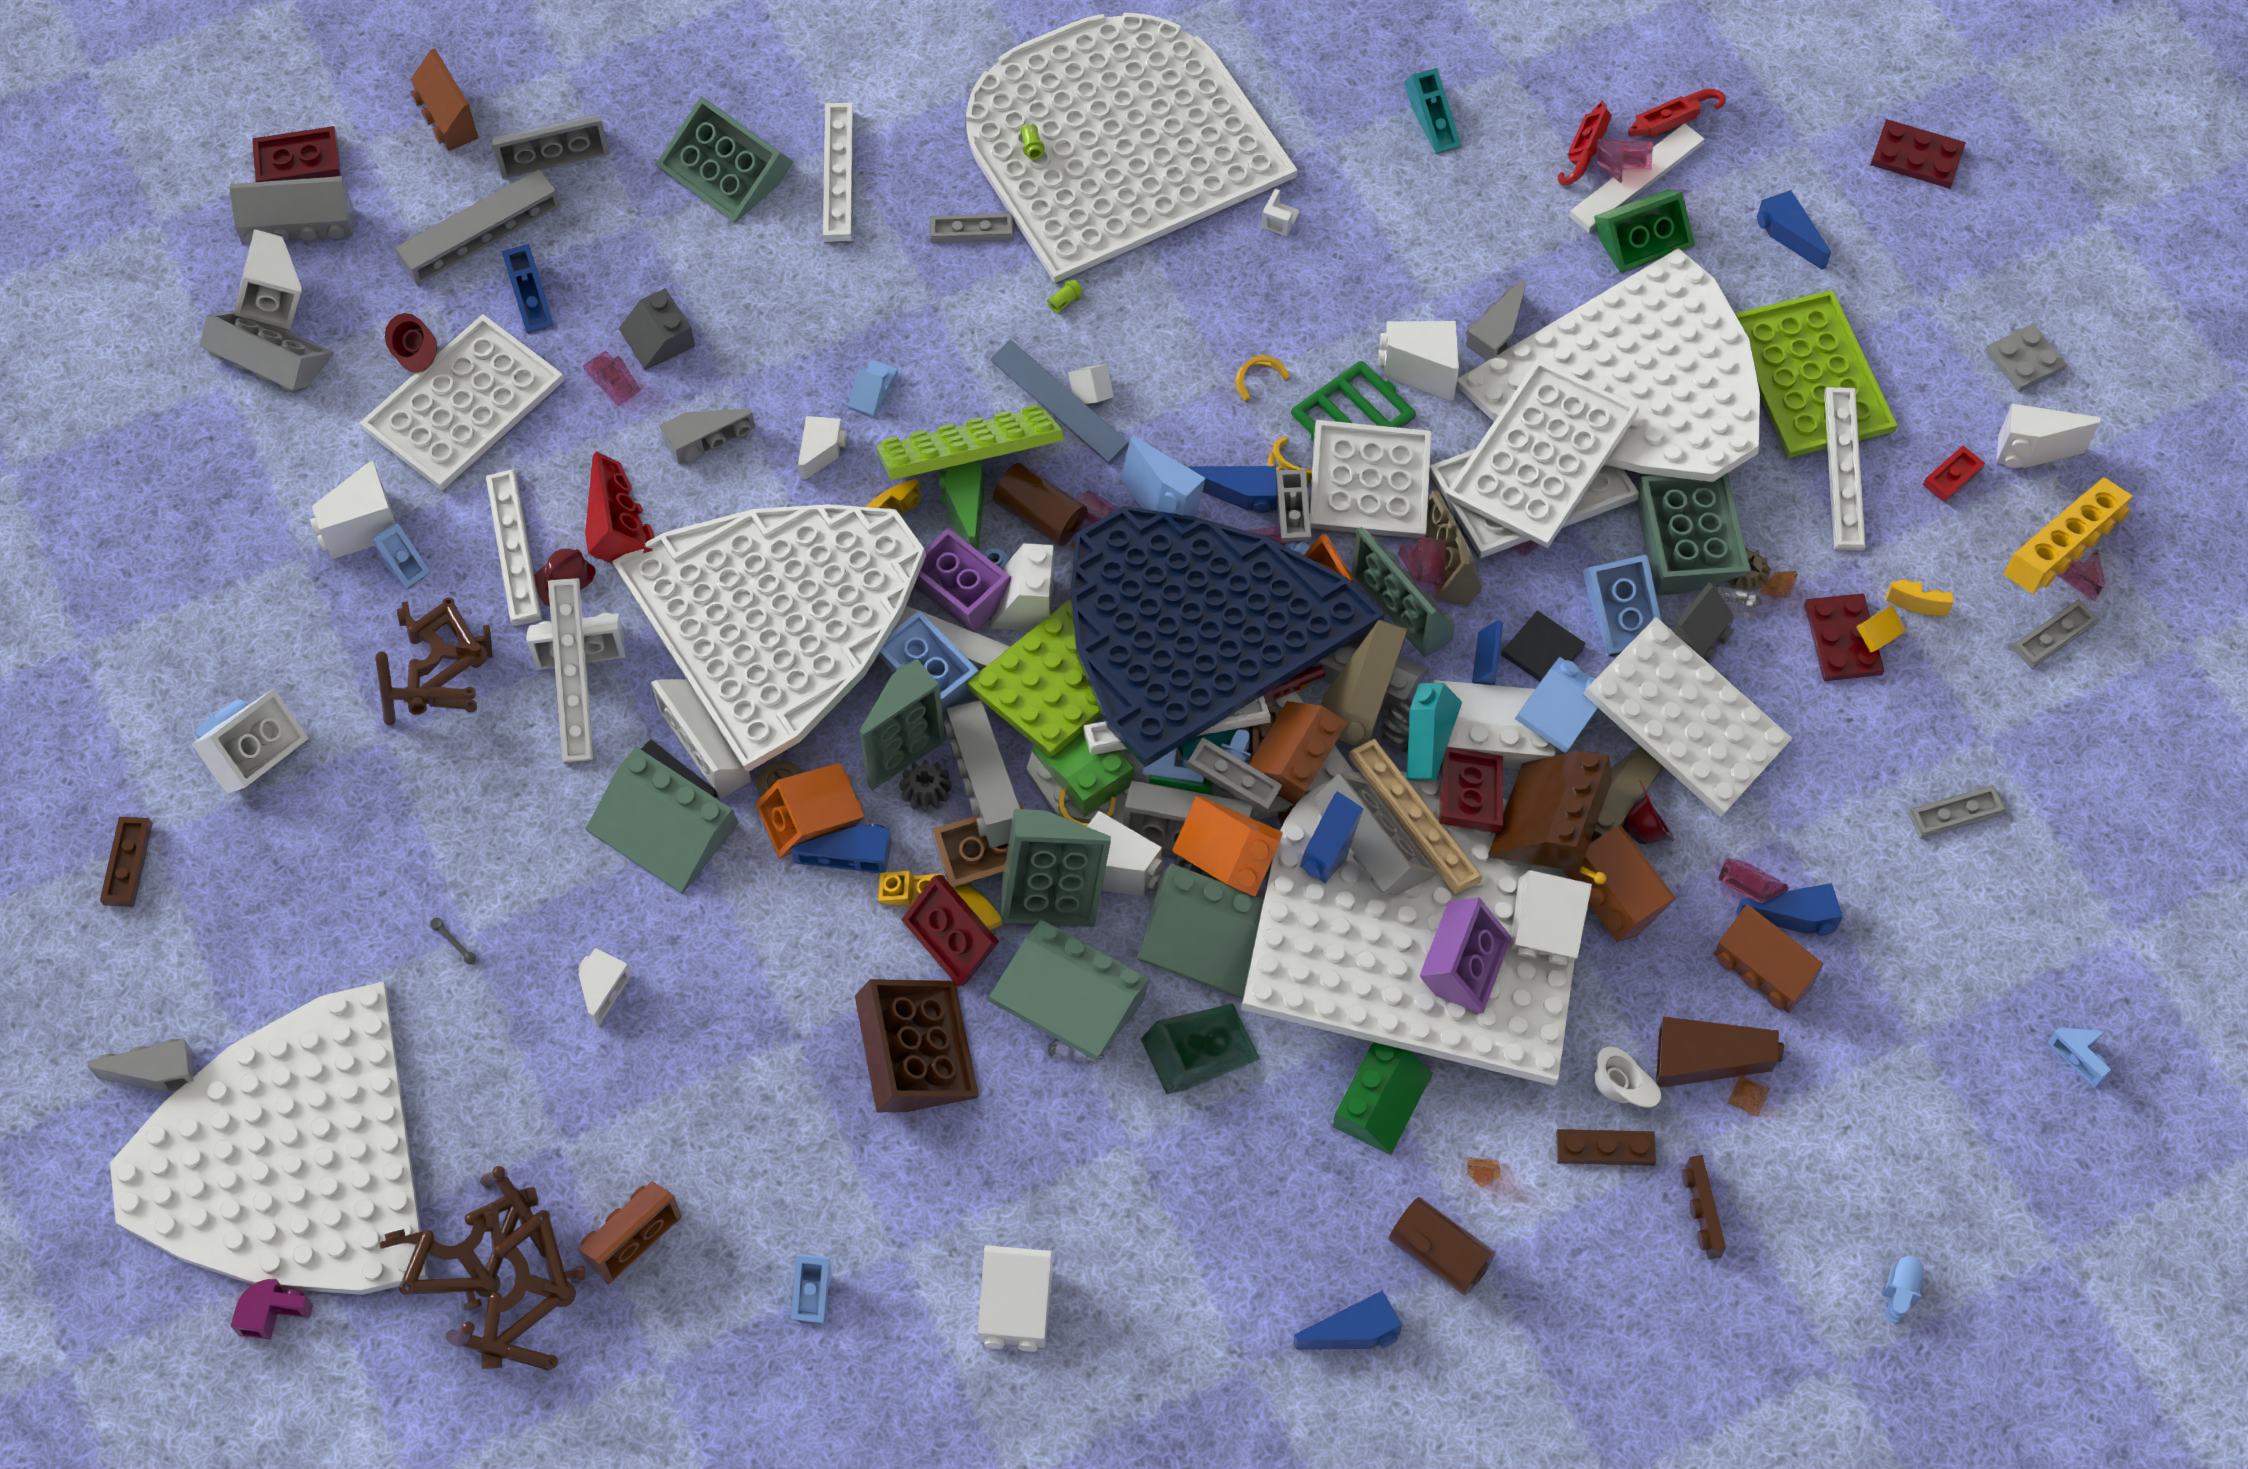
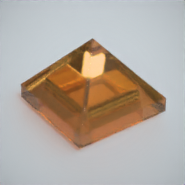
M1796 571L1775 572L1762 587L1760 593L1766 596L1789 598L1798 573Z
M1740 1075L1728 1104L1758 1117L1770 1088Z
M1469 1157L1467 1158V1174L1479 1187H1484L1500 1177V1163L1498 1160Z

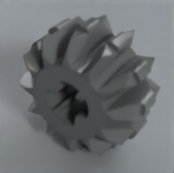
M1408 698L1402 703L1398 702L1396 707L1390 710L1389 715L1384 718L1385 723L1381 726L1382 738L1386 740V743L1403 752L1408 751L1409 714L1413 702Z
M927 759L924 760L922 766L913 761L911 765L912 770L904 769L902 773L903 779L899 782L900 790L903 791L902 799L905 802L910 801V806L913 810L920 806V804L925 813L928 810V805L931 804L938 810L940 807L939 801L947 802L949 799L948 792L952 789L951 781L948 780L949 773L947 769L941 770V765L938 761L932 766H929Z

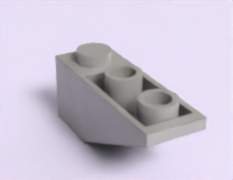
M1521 279L1514 287H1508L1502 299L1497 304L1492 303L1485 311L1484 316L1479 321H1473L1466 331L1468 335L1466 347L1486 361L1491 358L1494 359L1498 354L1511 346L1525 291L1526 282Z
M751 409L686 412L660 425L663 440L678 464L694 461L700 454L710 449H719L727 441L737 436L743 437L751 429L755 428Z
M169 1039L161 1045L152 1047L139 1046L131 1049L130 1052L117 1055L104 1054L99 1056L98 1059L88 1061V1067L96 1078L160 1092L180 1089L185 1083L194 1081L193 1077L195 1076L193 1052L185 1039Z

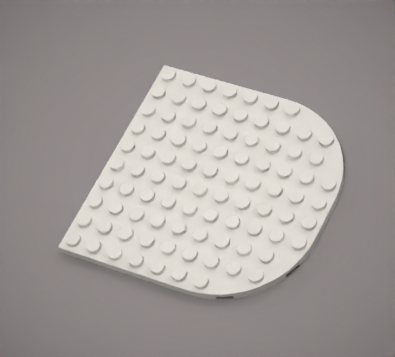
M1123 13V16L1104 17V14L1095 15L1072 22L1020 44L998 58V62L988 72H983L976 82L968 101L966 127L972 155L1007 211L1013 216L1014 222L1054 283L1292 180L1298 174L1295 165L1214 51L1198 36L1194 38L1183 31L1182 26L1151 15L1139 13ZM1026 124H1029L1031 132V124H1035L1038 127L1040 141L1045 146L1043 155L1039 159H1029L1023 152L1024 141L1020 130Z
M1400 771L1407 779V772ZM1360 772L1347 774L1349 776L1365 779ZM1407 779L1439 820L1440 780L1436 779L1435 782L1409 781ZM1330 781L1318 786L1303 797L1289 813L1280 830L1283 834L1271 862L1241 1010L1555 1086L1559 1079L1575 960L1572 962L1568 961L1567 965H1559L1549 962L1548 956L1537 954L1536 958L1523 957L1517 954L1518 950L1510 948L1509 943L1484 1013H1477L1435 996L1419 975L1448 901L1480 897L1511 935L1519 878L1529 870L1569 879L1563 869L1554 870L1546 866L1489 858L1488 853L1496 833L1442 824L1483 877L1479 884L1460 894L1455 895L1438 872L1434 877L1398 895L1381 893L1371 883L1370 879L1372 876L1367 869L1361 868L1353 859L1355 853L1351 848L1346 860L1325 884L1319 879L1309 876L1300 867L1304 851L1322 818L1317 810L1319 805L1313 797ZM1503 798V813H1504V810H1505L1506 805H1507V802H1508V800H1506V799H1504V798Z

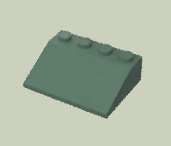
M701 96L655 165L736 223L779 185L794 161Z
M1728 473L1713 482L1666 476L1641 477L1637 488L1639 496L1636 503L1656 595L1688 593L1704 588L1709 582L1714 585L1750 574L1751 570Z
M1363 527L1357 529L1352 576L1395 625L1408 629L1406 638L1424 658L1453 640L1455 624L1451 616L1440 610L1436 605L1434 597L1429 592H1424L1418 585L1414 574L1406 571L1401 566L1398 557L1393 551H1388L1379 540Z
M918 659L909 664L901 665L891 675L859 730L868 787L872 791L910 766L913 761L916 762L946 741L939 683Z
M635 747L615 772L586 827V831L683 894L739 822L732 808L638 747Z
M1014 809L1000 893L1002 923L1038 924L1042 919L1051 925L1095 927L1111 836L1046 810Z
M1171 864L1160 876L1137 960L1243 999L1264 898L1251 896L1225 883Z
M1041 919L1024 939L989 995L988 1001L1098 1061L1143 1003L1150 978Z

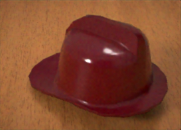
M402 313L389 321L384 338L391 354L409 372L418 373L425 371L436 357L437 342L433 333L413 314Z
M566 548L557 550L549 557L547 564L534 575L537 593L543 604L550 606L549 580L579 578L580 590H582L593 581L596 571L595 567L584 559L579 549Z
M1639 780L1645 796L1630 810L1627 816L1626 825L1630 833L1640 844H1652L1667 837L1674 841L1675 839L1671 831L1653 807L1641 780Z

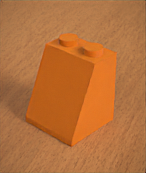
M840 762L779 779L755 803L779 859L792 854V848L796 844L854 827L865 817L862 805L856 799L852 790L850 778L844 772Z

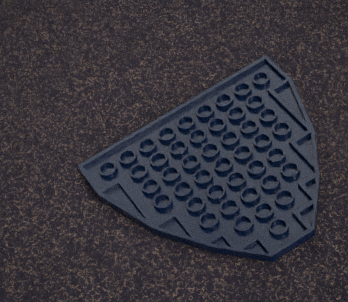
M1127 506L1119 508L1076 533L1071 578V604L1076 655L1107 728L1144 767L1157 761L1368 632L1379 619L1384 621L1385 613L1347 577L1266 536L1194 516H1181L1174 513Z

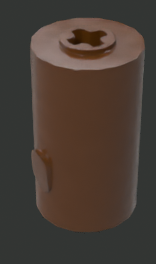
M1020 462L1013 464L1004 473L993 494L994 503L1059 546H1064L1080 529L1087 514V507Z
M1417 1197L1409 1205L1389 1236L1390 1242L1464 1296L1482 1279L1496 1254V1251L1421 1197Z

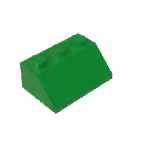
M1667 189L1594 216L1599 239L1619 272L1662 258L1678 248L1684 250L1695 246L1683 192Z
M1372 1042L1335 1113L1333 1127L1392 1155L1433 1073L1409 1050Z

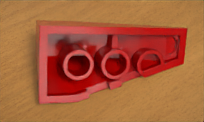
M597 451L593 454L585 528L588 554L596 559H602L613 564V560L630 552L644 549L643 553L653 551L652 548H647L645 543L654 538V532L650 524L643 526L638 514L642 513L643 509L639 503H635L628 495L632 490V486L621 463Z

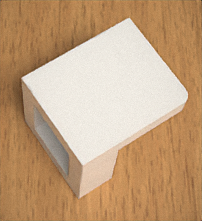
M1274 189L1262 212V228L1287 237L1299 215V210L1281 204L1280 190Z
M1107 364L1084 367L1068 372L1072 393L1084 404L1097 403L1113 398L1114 395Z

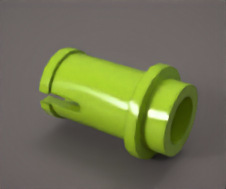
M1026 124L1020 130L1024 141L1023 152L1029 159H1039L1043 155L1045 146L1040 141L1038 127L1035 124H1031V132L1029 124Z
M1075 280L1066 281L1062 289L1047 299L1048 306L1055 313L1059 314L1072 301H1078L1081 298L1083 289Z

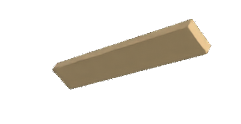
M1373 739L1351 750L1348 756L1349 759L1368 781L1452 892L1458 895L1479 884L1483 878L1443 825L1439 824V820L1378 742Z

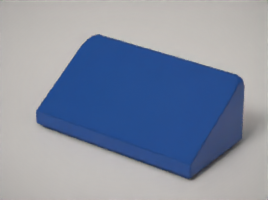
M1497 620L1478 632L1472 683L1495 685L1503 628L1502 621Z

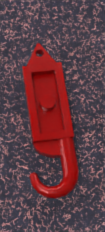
M1703 89L1686 97L1680 96L1637 115L1636 121L1628 130V136L1648 135L1652 138L1660 135L1665 131L1697 118L1701 111L1700 102L1709 98L1718 99L1719 101L1714 107L1719 109L1725 104L1726 97L1723 92L1716 89Z
M1603 100L1591 113L1585 114L1568 152L1569 160L1576 167L1565 178L1563 172L1559 173L1558 182L1561 185H1570L1578 181L1585 173L1591 158L1598 152V147L1612 117L1608 111L1607 104Z

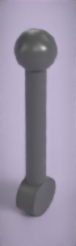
M440 918L431 920V928L439 931L464 956L465 963L473 964L476 961V955L468 952L443 927V921Z

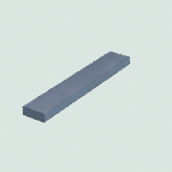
M1011 339L991 358L994 365L1109 465L1113 464L1128 448L1129 442Z

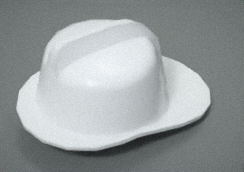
M1610 1046L1603 1048L1598 1053V1068L1594 1079L1598 1090L1604 1097L1611 1101L1619 1103L1630 1102L1639 1107L1646 1108L1654 1107L1661 1101V1092L1658 1085L1626 1052Z

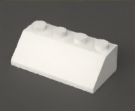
M662 679L651 682L660 713L710 786L716 790L719 799L751 782L750 773L745 771L687 679Z

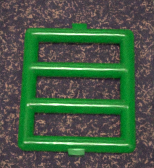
M1358 361L1291 410V415L1311 434L1313 442L1316 422L1306 412L1317 404L1335 422L1353 423L1327 398L1338 389L1377 426L1402 428L1416 417L1415 410L1395 392L1396 386L1389 380L1385 382L1364 361ZM1361 374L1401 414L1389 422L1349 382Z

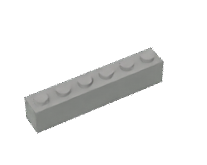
M540 169L526 174L516 182L499 189L494 194L477 201L474 205L453 214L450 218L429 227L421 234L395 247L399 262L415 284L418 285L560 207L557 191Z
M981 700L946 708L948 721L943 722L947 739L953 738V740H950L953 757L960 758L956 760L960 778L966 776L963 779L966 796H973L969 801L973 816L980 817L976 819L980 837L986 836L990 848L1008 844L1014 809H1020L983 703Z

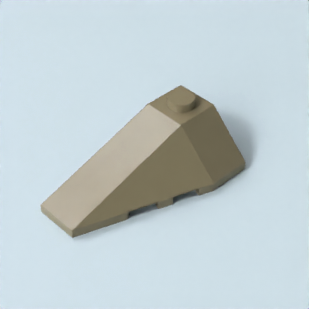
M1433 490L1428 497L1426 543L1436 597L1438 600L1468 606L1482 589L1483 583L1480 578L1478 565L1439 491Z
M1379 619L1324 694L1321 706L1348 722L1338 738L1339 741L1359 747L1375 738L1408 629Z
M1639 747L1611 768L1612 782L1590 843L1618 825H1621L1622 828L1625 827L1630 810L1645 796L1639 780H1641L1646 792H1648L1664 768L1642 747Z

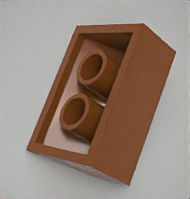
M430 50L411 78L414 90L410 91L416 106L422 105L424 108L421 112L426 123L434 125L435 128L432 130L439 144L444 142L448 151L478 139V134L467 100L437 50Z
M1287 701L1248 764L1282 784L1278 795L1296 805L1307 792L1348 722L1321 705Z
M1621 825L1614 827L1590 843L1582 864L1583 867L1595 873L1603 872L1606 875L1604 884H1596L1593 878L1581 872L1563 869L1569 879L1592 884L1588 904L1616 942L1638 936L1676 899Z
M1748 904L1719 941L1714 953L1717 956L1718 962L1724 968L1736 971L1742 976V980L1748 987L1760 990L1767 996L1772 1006L1780 1010L1784 1009L1788 1013L1812 989L1824 964Z
M653 1181L646 1187H639L622 1209L618 1208L610 1213L606 1223L598 1231H592L584 1237L581 1246L578 1248L582 1259L609 1285L682 1218L675 1197L668 1190Z

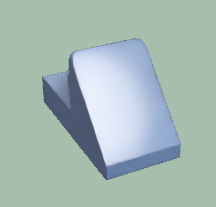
M873 359L866 371L858 369L848 408L874 418L898 376V369Z
M398 523L392 524L371 539L384 558L382 562L406 589L431 572Z
M1179 747L1147 767H1143L1142 772L1145 775L1202 783L1205 777L1186 766L1190 757H1183L1182 760H1177Z
M2058 1028L2047 1042L2094 1089L2103 1082L2111 1071L2103 1057L2090 1050L2098 1042L2104 1033L2103 1031Z
M796 1255L791 1311L792 1320L825 1322L828 1287L833 1277L830 1257Z

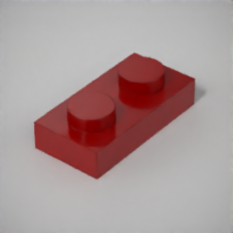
M1963 445L1927 476L1923 485L1943 502H1946L1983 469L1985 462Z

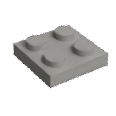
M2034 324L1987 345L1985 349L1988 356L2018 392L2064 371L2067 366L2066 362Z

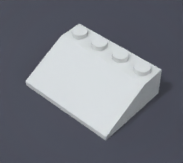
M1434 680V683H1445L1462 701L1447 747L1503 756V768L1520 769L1522 763L1555 756V746L1515 720V717L1535 689Z

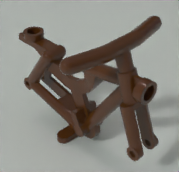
M445 598L442 604L417 621L410 615L408 602H402V608L397 609L399 626H406L410 643L418 644L424 640L430 645L431 653L425 660L414 658L409 661L408 684L405 688L392 687L388 656L383 651L376 654L375 659L384 723L386 725H393L396 721L394 700H404V702H407L409 712L413 715L423 714L427 710V704L430 707L464 709L467 712H475L477 710V703L472 700L476 697L473 687L458 689L441 686L468 667L478 668L487 661V658H493L489 625H483L484 636L474 637L457 609L453 598ZM448 623L459 642H457L456 646L444 645L441 638L435 632ZM442 658L457 660L420 686V677L428 675L440 663Z
M496 1166L492 1172L483 1175L480 1183L484 1187L497 1184L504 1196L465 1216V1222L472 1226L470 1235L457 1245L445 1246L437 1243L434 1240V1233L430 1230L405 1235V1231L402 1229L384 1234L385 1241L378 1243L380 1249L399 1244L415 1245L414 1252L399 1285V1291L404 1295L465 1292L468 1303L464 1304L465 1310L482 1306L481 1299L476 1300L474 1291L481 1297H489L491 1293L498 1292L500 1278L497 1274L504 1258H495L491 1253L485 1268L473 1251L481 1243L485 1233L483 1214L486 1211H490L491 1204L497 1203L499 1205V1213L508 1210L501 1227V1232L506 1238L515 1230L518 1220L521 1224H524L534 1216L530 1207L538 1206L535 1187L532 1186L518 1190L507 1176V1170L501 1166ZM536 1231L529 1237L539 1250L540 1255L544 1257ZM428 1254L443 1260L458 1259L471 1276V1278L418 1280ZM405 1285L409 1286V1290L405 1289Z
M498 1203L491 1204L490 1211H486L483 1214L484 1231H491L493 1256L495 1258L504 1257L513 1265L516 1275L515 1283L510 1293L503 1298L498 1292H493L489 1295L483 1337L472 1335L475 1326L472 1322L467 1321L462 1324L459 1332L455 1329L449 1330L446 1334V1339L456 1347L463 1346L478 1350L481 1353L482 1369L501 1368L502 1359H508L544 1370H550L558 1365V1358L556 1356L511 1345L510 1343L554 1308L566 1307L575 1300L576 1290L571 1283H578L585 1279V1267L577 1266L570 1271L564 1272L548 1211L541 1210L505 1238L499 1225ZM536 1231L550 1281L531 1275L525 1257L516 1247ZM526 1291L546 1297V1299L497 1337L500 1313L510 1310L521 1301Z

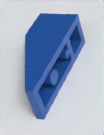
M1792 190L1762 200L1757 214L1759 226L1762 229L1765 228L1771 238L1821 270L1826 268L1831 251Z
M526 244L502 251L526 333L554 326L530 245Z
M1188 466L1189 469L1206 478L1202 492L1242 509L1254 510L1257 513L1276 510V466Z
M1338 791L1332 797L1311 837L1300 867L1309 876L1317 878L1325 884L1346 860L1364 809Z
M879 824L857 825L799 843L792 848L794 863L883 873L886 872L892 843L890 828H885Z
M1832 883L1741 899L1736 911L1737 915H1739L1748 904L1777 927L1805 934L1817 932L1820 936L1834 932L1843 917Z
M1382 1290L1296 1333L1293 1344L1296 1349H1372L1378 1345L1381 1348H1386L1398 1340L1397 1335L1401 1332L1402 1324Z

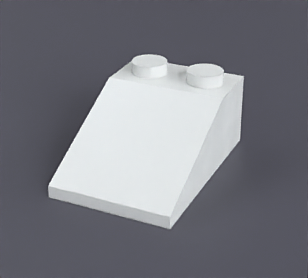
M2012 404L1998 435L1996 463L2004 464L2009 468H2027L2083 454L2086 452L2100 424L2101 417Z
M272 689L215 726L192 743V746L225 793L230 794L246 788L309 738L276 690Z

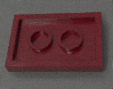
M1886 119L1870 165L1950 189L1966 142Z
M335 126L252 138L256 182L341 176Z
M1864 593L1806 599L1804 606L1824 681L1883 675L1884 666L1879 649L1870 652L1856 626L1870 618Z
M1451 747L1446 748L1440 766L1439 824L1500 834L1503 827V756Z
M935 875L901 919L958 987L968 983L999 943L994 934L942 875Z

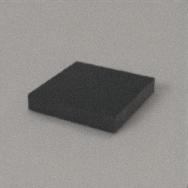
M1537 610L1502 650L1501 656L1541 682L1559 657L1573 662L1585 648L1586 643Z

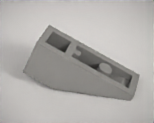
M1306 469L1276 471V486L1282 542L1311 541Z

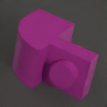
M277 1279L262 1280L251 1285L240 1296L234 1311L231 1328L238 1336L271 1340L277 1314L310 1318L313 1305L305 1296V1293L301 1291L287 1289L283 1293L284 1289L281 1288Z

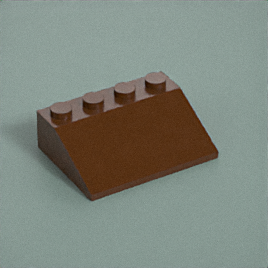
M1576 751L1522 763L1503 813L1502 830L1500 834H1495L1488 853L1489 858L1580 872L1612 782L1609 755Z
M870 979L855 995V1001L877 1113L910 1112L979 1097L954 981Z

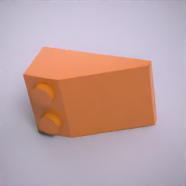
M1196 795L1172 851L1226 885L1256 897L1281 841L1283 832L1200 795Z

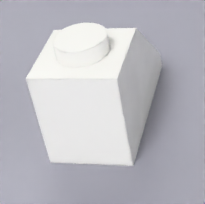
M806 416L798 461L800 479H808L839 458L840 447L845 448L847 442V431L842 430L841 419Z
M595 948L590 956H586L582 960L578 974L590 1019L593 1025L599 1027L632 975L627 963Z

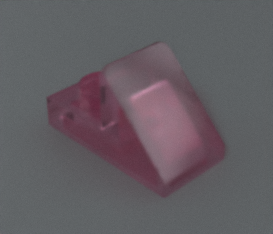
M1598 139L1597 164L1618 182L1622 183L1624 168L1652 170L1653 142Z
M605 350L583 365V369L617 406L641 391L620 356L613 358Z
M1419 537L1417 543L1413 544V546L1401 544L1397 555L1416 581L1443 586L1445 581V542L1427 537Z
M2095 549L2084 563L2080 560L2077 562L2072 560L2070 566L2062 575L2059 573L2056 575L2093 601L2097 600L2106 584L2098 549Z

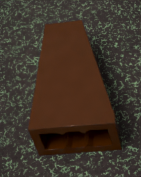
M1663 1016L1659 1027L1656 1084L1658 1087L1663 1088L1772 1072L1777 1061H1782L1784 1044L1779 1042L1778 1030Z

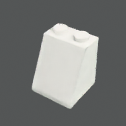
M254 229L234 315L291 329L302 290L301 284L283 237Z
M1387 321L1385 333H1380V349L1378 350V367H1384V377L1447 400H1454L1459 371L1456 321Z
M374 462L365 464L312 506L315 518L310 519L322 551L328 550L332 559L375 546L371 539L394 524L395 520Z
M1023 543L1002 568L1003 571L1010 575L1011 579L995 614L992 616L991 629L1031 631L1044 619L1050 617L1053 608L1055 585L1053 545Z
M1098 811L1087 827L1111 836L1101 891L1145 897L1150 889L1155 890L1158 887L1163 866L1162 847Z
M1532 870L1525 873L1518 881L1510 948L1518 950L1517 954L1523 957L1536 958L1537 954L1548 956L1549 962L1559 965H1567L1568 961L1576 960L1578 958L1592 884Z
M985 1245L978 1322V1339L980 1343H984L985 1347L1002 1349L1004 1345H1016L1019 1350L1026 1352H1035L1038 1350V1347L1045 1348L1053 1276L1052 1251Z

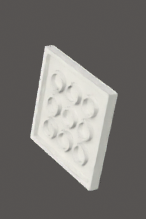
M1316 420L1309 509L1311 529L1357 533V529L1363 527L1372 535L1425 540L1431 431Z

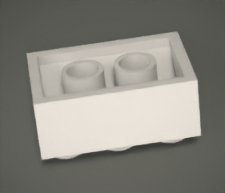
M602 613L595 617L583 618L586 663L626 658L623 626L619 613ZM544 621L537 625H530L526 640L536 670L555 668L551 622Z

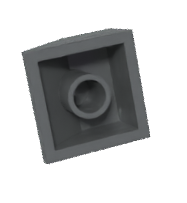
M666 288L641 299L619 328V331L644 370L695 347L692 328Z
M1709 582L1675 623L1673 632L1706 662L1710 663L1717 653L1716 646L1719 643L1724 645L1731 637L1734 630L1730 627L1734 615L1716 587Z

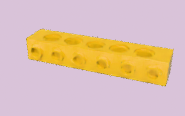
M2103 477L2013 554L2003 575L2031 594L2037 592L2042 586L2045 588L2049 587L2057 573L2062 575L2068 569L2072 560L2077 562L2083 556L2087 547L2092 549L2098 543L2102 534L2107 536L2114 528L2116 522L2122 523L2131 511L2128 505L2133 495Z

